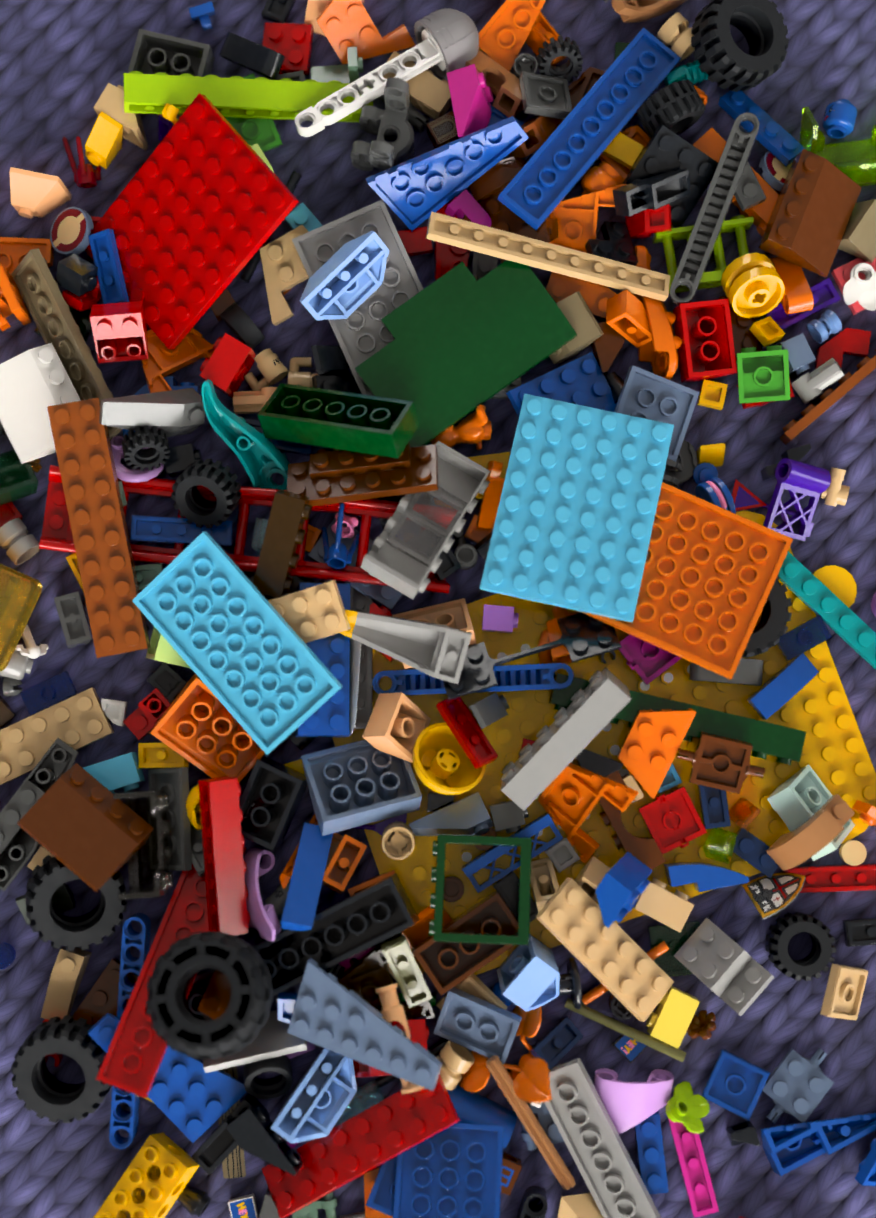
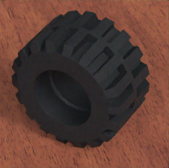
M690 80L674 82L653 94L641 106L637 117L651 139L660 124L675 134L680 135L700 119L706 108Z
M207 458L204 462L202 459L197 460L195 463L192 462L173 484L172 490L174 492L171 494L172 500H176L173 504L174 508L180 510L179 515L181 518L185 516L188 519L186 522L189 524L196 523V527L202 528L205 525L206 528H212L214 525L216 527L221 525L237 507L241 498V492H239L241 485L240 482H236L237 475L235 473L231 474L229 472L231 468L229 466L223 467L222 462L218 460L213 463L212 459ZM197 485L210 489L217 501H209L202 497L197 489Z
M795 912V914L787 913L784 914L785 918H777L775 920L777 924L775 926L771 924L769 927L771 933L770 935L766 934L765 939L768 941V945H765V948L769 953V960L774 963V966L779 971L795 980L811 981V977L816 979L821 977L820 972L822 970L827 972L830 969L827 967V964L829 962L833 963L835 959L831 956L832 953H836V947L832 945L835 939L829 933L830 929L820 920L801 912ZM800 932L809 933L812 938V950L809 955L801 960L791 959L788 953L790 939Z

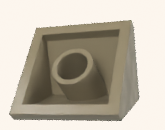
M876 199L855 204L838 248L869 263H872L876 258Z

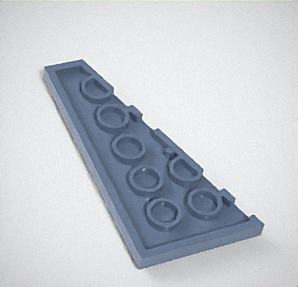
M310 958L307 961L287 1033L433 1091L436 1087L442 1062L420 1044L413 1043L402 1034L403 1031L396 1025L393 1027L382 1018L383 1015L352 990L348 991L336 981L337 978L331 973L327 974L317 966L318 963Z

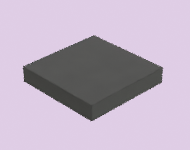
M521 72L519 82L524 113L564 120L572 111L567 79Z

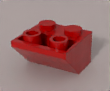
M143 301L92 305L90 322L98 363L149 359Z

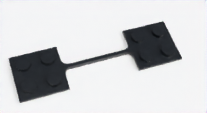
M580 612L557 619L562 636L559 640L498 659H493L488 655L485 642L470 645L458 684L443 680L448 700L497 686L498 683L493 671L495 665L562 645L567 648L572 663L620 649L621 644L615 628Z

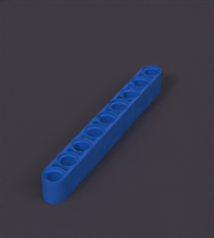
M141 912L129 917L124 922L122 928L117 1017L120 1019L126 1008L127 999L130 998L136 984L129 980L128 974L133 972L139 977L150 948L151 921L146 914ZM133 920L141 923L142 932L133 930ZM131 946H135L140 950V957L137 958L131 955ZM112 1086L109 1138L115 1148L124 1149L131 1144L138 1132L140 1096ZM120 1103H127L131 1111L126 1112L122 1110ZM118 1129H125L129 1133V1137H122Z

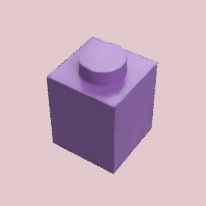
M484 604L482 631L512 633L513 628H518L519 613H514L513 606Z

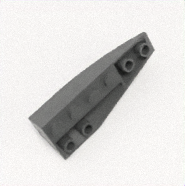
M60 738L55 740L0 812V889L2 891L8 888L39 845L34 838L17 825L18 821L74 765L78 756V752Z

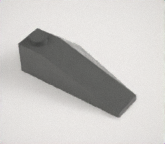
M193 388L101 399L99 423L101 425L135 431V427L138 426L140 429H144V425H148L149 429L155 426L157 430L162 429L167 437L190 434L203 425L205 421L202 396Z

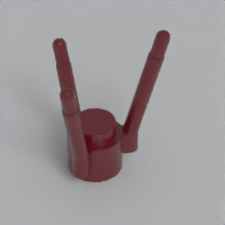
M77 136L76 144L80 164L77 169L66 137H63L62 141L74 174V182L80 188L97 186V181L101 180V166H96L93 169L91 164H85L81 138Z

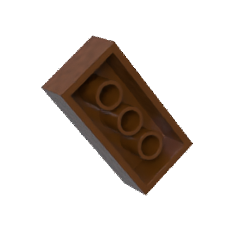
M496 890L443 927V933L518 936L519 922ZM429 936L413 947L412 952L439 993L443 995L514 945L433 941L434 936Z

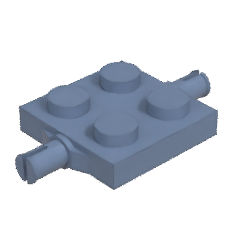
M818 1047L811 1059L801 1056L791 1048L768 1077L762 1091L770 1096L776 1104L766 1116L774 1124L783 1112L793 1115L800 1122L804 1123L833 1086L834 1082L824 1075L819 1067L820 1063L828 1055L821 1048Z

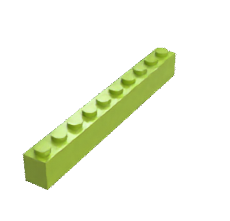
M140 71L123 73L124 113L162 114V110L166 103L178 108L180 110L178 115H182L196 96L201 93L210 100L224 117L295 120L297 114L310 106L314 108L317 102L348 84L336 80L326 83L317 82L313 79L304 81H293L289 78L268 80L265 77L244 79L241 76L220 78L217 75L199 77L188 73L178 76L168 75L164 72L143 74ZM348 96L345 97L342 101L344 103H350L354 101L355 98ZM373 101L366 105L373 106ZM362 107L337 122L359 123ZM327 108L321 113L323 115H330L334 110Z

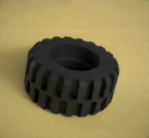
M712 0L698 13L692 26L691 34L694 36L691 38V46L695 49L693 55L695 60H698L700 63V70L706 72L707 78L711 82L716 81L718 83L717 86L723 89L728 88L730 91H746L770 77L781 67L787 55L786 49L788 48L789 39L786 38V35L788 34L787 25L783 23L784 17L782 13L777 11V5L773 1ZM730 25L739 29L746 38L749 46V55L735 44L731 36Z
M778 575L762 609L761 621L753 630L741 658L752 657L768 651L770 647L775 646L780 641L779 638L785 635L788 629L786 624L788 621H791L792 613L788 612V607L792 606L791 598H786L785 592L788 589L785 584L781 585L778 582L780 579Z
M50 855L43 859L42 866L37 865L32 871L33 877L28 879L27 892L25 893L27 918L30 919L31 928L34 932L39 933V938L43 942L50 940L51 946L57 949L63 945L66 947V951H74L75 947L80 946L82 950L89 949V944L95 942L98 946L103 943V937L105 935L111 937L116 932L115 925H121L124 919L123 912H126L127 892L121 872L117 871L100 888L101 899L92 911L82 916L69 917L58 913L53 908L51 898L59 886L80 878L56 857L52 858Z
M66 1015L62 1020L58 1016L50 1018L48 1022L44 1021L35 1030H32L18 1049L11 1068V1072L14 1074L11 1078L14 1088H18L16 1091L18 1099H23L25 1102L24 1106L29 1111L32 1109L37 1113L35 1116L41 1119L47 1117L50 1122L58 1123L59 1120H63V1123H71L75 1117L77 1120H82L89 1113L95 1112L105 1099L112 1085L96 1080L106 1052L88 1035V1030L95 1023L91 1026L87 1023V1019L80 1017L78 1020H74V1016ZM54 1053L70 1056L82 1067L85 1074V1082L67 1084L59 1081L49 1072L45 1056Z

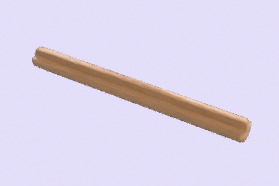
M496 1055L492 1056L486 1061L488 1070L562 1188L569 1190L575 1186L574 1177L527 1102L516 1096L513 1086L514 1081L499 1057Z

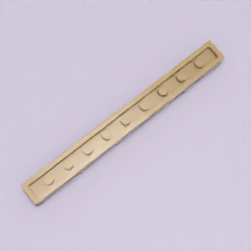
M431 212L429 216L426 239L623 291L627 289L631 293L664 302L668 298L670 275L436 212Z

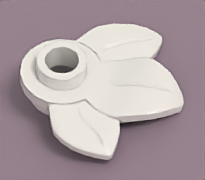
M858 263L851 269L850 280L843 287V299L846 305H851L858 301L863 308L870 311L876 310V271L871 265ZM858 273H864L866 278L864 280L860 279Z

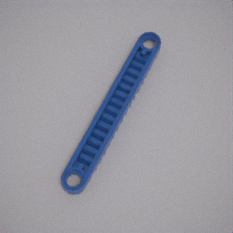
M563 663L495 666L493 671L498 685L474 693L565 689L573 683L574 672L570 666ZM417 669L381 671L374 676L372 681L373 689L378 694L402 692L405 696L447 694L443 680L431 677ZM558 669H565L568 672V680L565 683L560 684L555 681L554 673ZM385 676L390 677L392 680V687L387 691H383L379 686L381 678Z

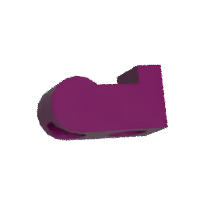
M466 189L449 203L445 210L447 216H457L459 219L488 227L492 225L490 216Z

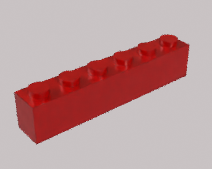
M228 776L198 780L209 932H221L233 936L249 933L250 915L246 903L248 889L245 885L244 875L246 873V862L243 859L245 841L241 833L243 814L239 806L241 787L238 783V778Z

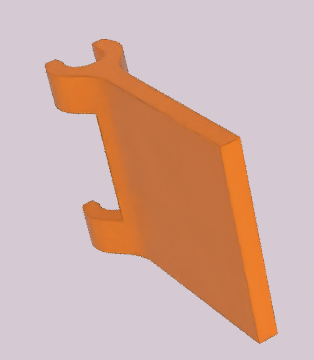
M488 462L487 469L490 473L487 480L490 483L483 494L477 527L490 530L494 528L505 480L499 477L503 468V463Z

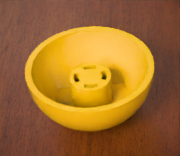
M436 723L428 726L420 733L413 748L414 769L422 783L434 792L444 795L465 793L474 788L485 774L486 765L475 769L446 723Z

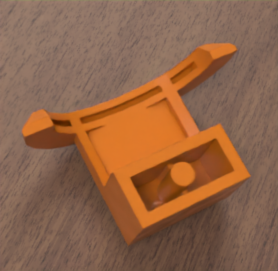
M315 814L309 824L318 825ZM333 833L322 884L342 894L367 845L346 834L342 836L338 833ZM299 843L279 877L283 889L286 888L292 877Z

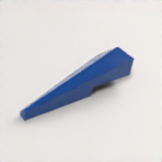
M876 1113L761 1129L762 1146L773 1172L782 1176L824 1153L830 1155L875 1131Z

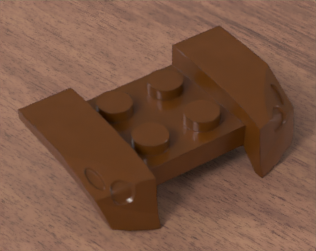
M513 156L501 160L469 185L474 199L480 203L481 207L490 216L492 228L548 243L558 237L557 219L547 218L536 231L497 200L499 194L527 163L524 159Z

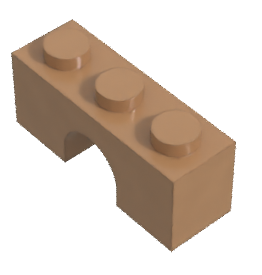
M478 50L477 56L472 60L466 61L465 66L475 64L478 72L484 73L487 87H490L496 96L493 107L507 117H515L524 109L518 77L480 50Z

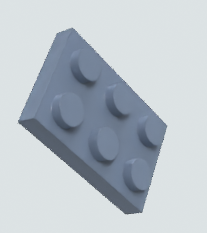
M453 987L447 993L433 1033L485 1057L491 1058L496 1055L504 1065L522 1017Z

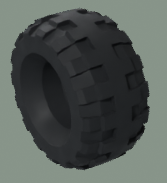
M199 932L176 941L155 963L156 967L152 976L148 979L146 988L148 989L147 1013L150 1014L153 1023L152 1027L156 1034L171 1049L192 1058L217 1059L240 1051L258 1036L270 1015L273 988L267 965L264 963L261 955L251 945L230 934ZM204 969H217L227 976L231 985V1000L227 1010L221 1017L212 1021H203L195 1018L188 1009L186 1002L187 987L191 979Z

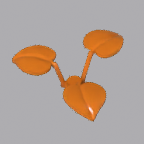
M516 1005L512 1013L522 1017L516 1036H520V1041L528 1049L529 1053L524 1054L520 1058L519 1066L505 1063L504 1067L520 1072L513 1084L514 1092L518 1098L527 1102L551 1100L548 1065L545 1060L535 1058L530 1052L532 1047L526 1040V1037L532 1038L539 1031L542 1020V1007L540 1006L526 1012ZM471 1051L475 1062L467 1073L462 1074L459 1086L468 1092L475 1093L486 1086L490 1078V1071L486 1066L488 1057Z

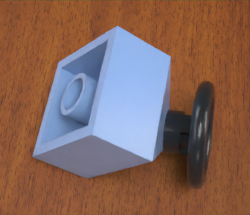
M529 934V945H518L497 969L502 995L526 1012L543 1006L557 998L558 995L567 994L571 995L575 1009L582 1007L581 982L574 957L567 959V973L559 974L552 950L531 934Z

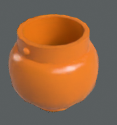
M602 161L598 166L588 169L583 175L581 186L584 191L581 194L584 195L620 185L624 182V179L612 166Z

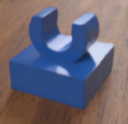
M212 1L188 8L193 21L200 19L203 31L213 28L209 16L216 14Z

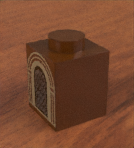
M453 111L427 124V135L435 149L459 139Z

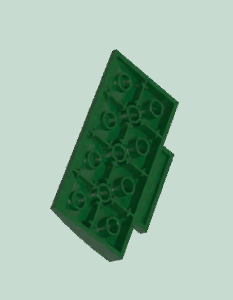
M506 260L477 281L462 261L381 319L382 324L394 340L358 365L355 371L373 396L414 401L419 427L409 443L410 447H419L426 445L476 409L479 404L486 402L574 339L577 333L528 265Z

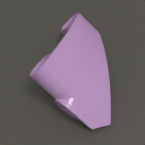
M251 848L244 857L246 862L245 885L248 889L246 903L250 915L248 928L257 930L260 938L273 942L275 935L280 933L282 928L274 905L268 904L263 906L258 877L272 870L275 864V857L268 850Z
M600 1068L595 1071L594 1087L618 1134L627 1131L656 1113L672 1097L674 1075L667 1070H653L647 1082L618 1081V1074L611 1069Z

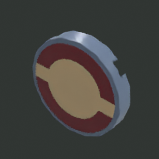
M768 151L761 158L759 168L762 167L764 180L772 188L781 192L791 164L786 167Z
M69 207L60 212L53 221L50 230V240L53 248L64 256L79 255L85 251L90 244L88 236L91 234V229L94 230L91 216L86 211L77 207Z

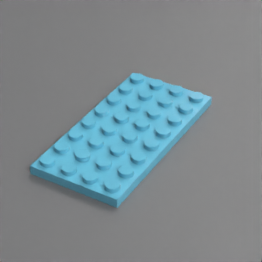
M207 531L202 532L132 600L266 755L271 753L343 687Z

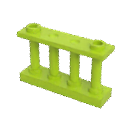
M738 215L732 217L731 220L724 221L713 249L716 269L711 272L704 271L697 290L722 286V274L727 268L721 237L722 233L735 232L739 257L749 254L745 230L750 229L754 222L753 217L745 218V215ZM694 225L673 228L672 226V231L654 234L653 244L663 242L668 275H670L669 294L677 271L673 241L687 239L688 242ZM681 285L676 288L675 293L690 290L688 287Z

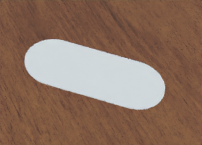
M351 638L349 736H351L356 722L361 643Z

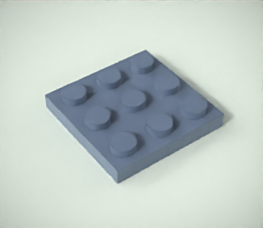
M632 365L629 367L614 412L673 424L674 428L667 459L676 462L700 392Z

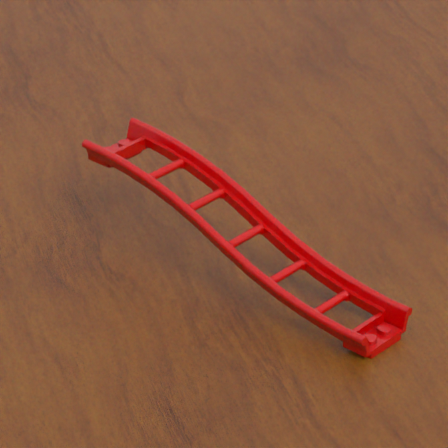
M50 465L39 549L76 553L59 466ZM153 478L140 483L122 481L126 501L128 503L129 493L172 498L171 494L174 492L172 487L176 480ZM197 485V489L202 497L209 501H217L210 489ZM241 486L239 490L241 498L238 503L239 516L233 554L227 555L241 571L256 572L259 557L244 556L250 505L272 507L275 492L280 489ZM380 499L343 502L344 514L361 516L357 562L355 566L346 565L342 569L331 568L327 563L304 561L309 519H304L302 529L306 530L302 545L298 544L296 554H299V561L296 569L292 568L290 576L389 586L360 567L365 555L368 553L371 518L389 519L395 513L399 502ZM340 503L312 506L311 511L337 513L339 512ZM415 504L412 509L446 530L458 512L455 509ZM125 505V506L123 507V508H124L125 519H126L127 505ZM422 526L420 533L425 530V528H423ZM174 543V549L131 544L134 560L170 564L184 550V544ZM431 571L427 576L430 582L425 591L448 594L450 584L446 581V578L438 581L435 574Z

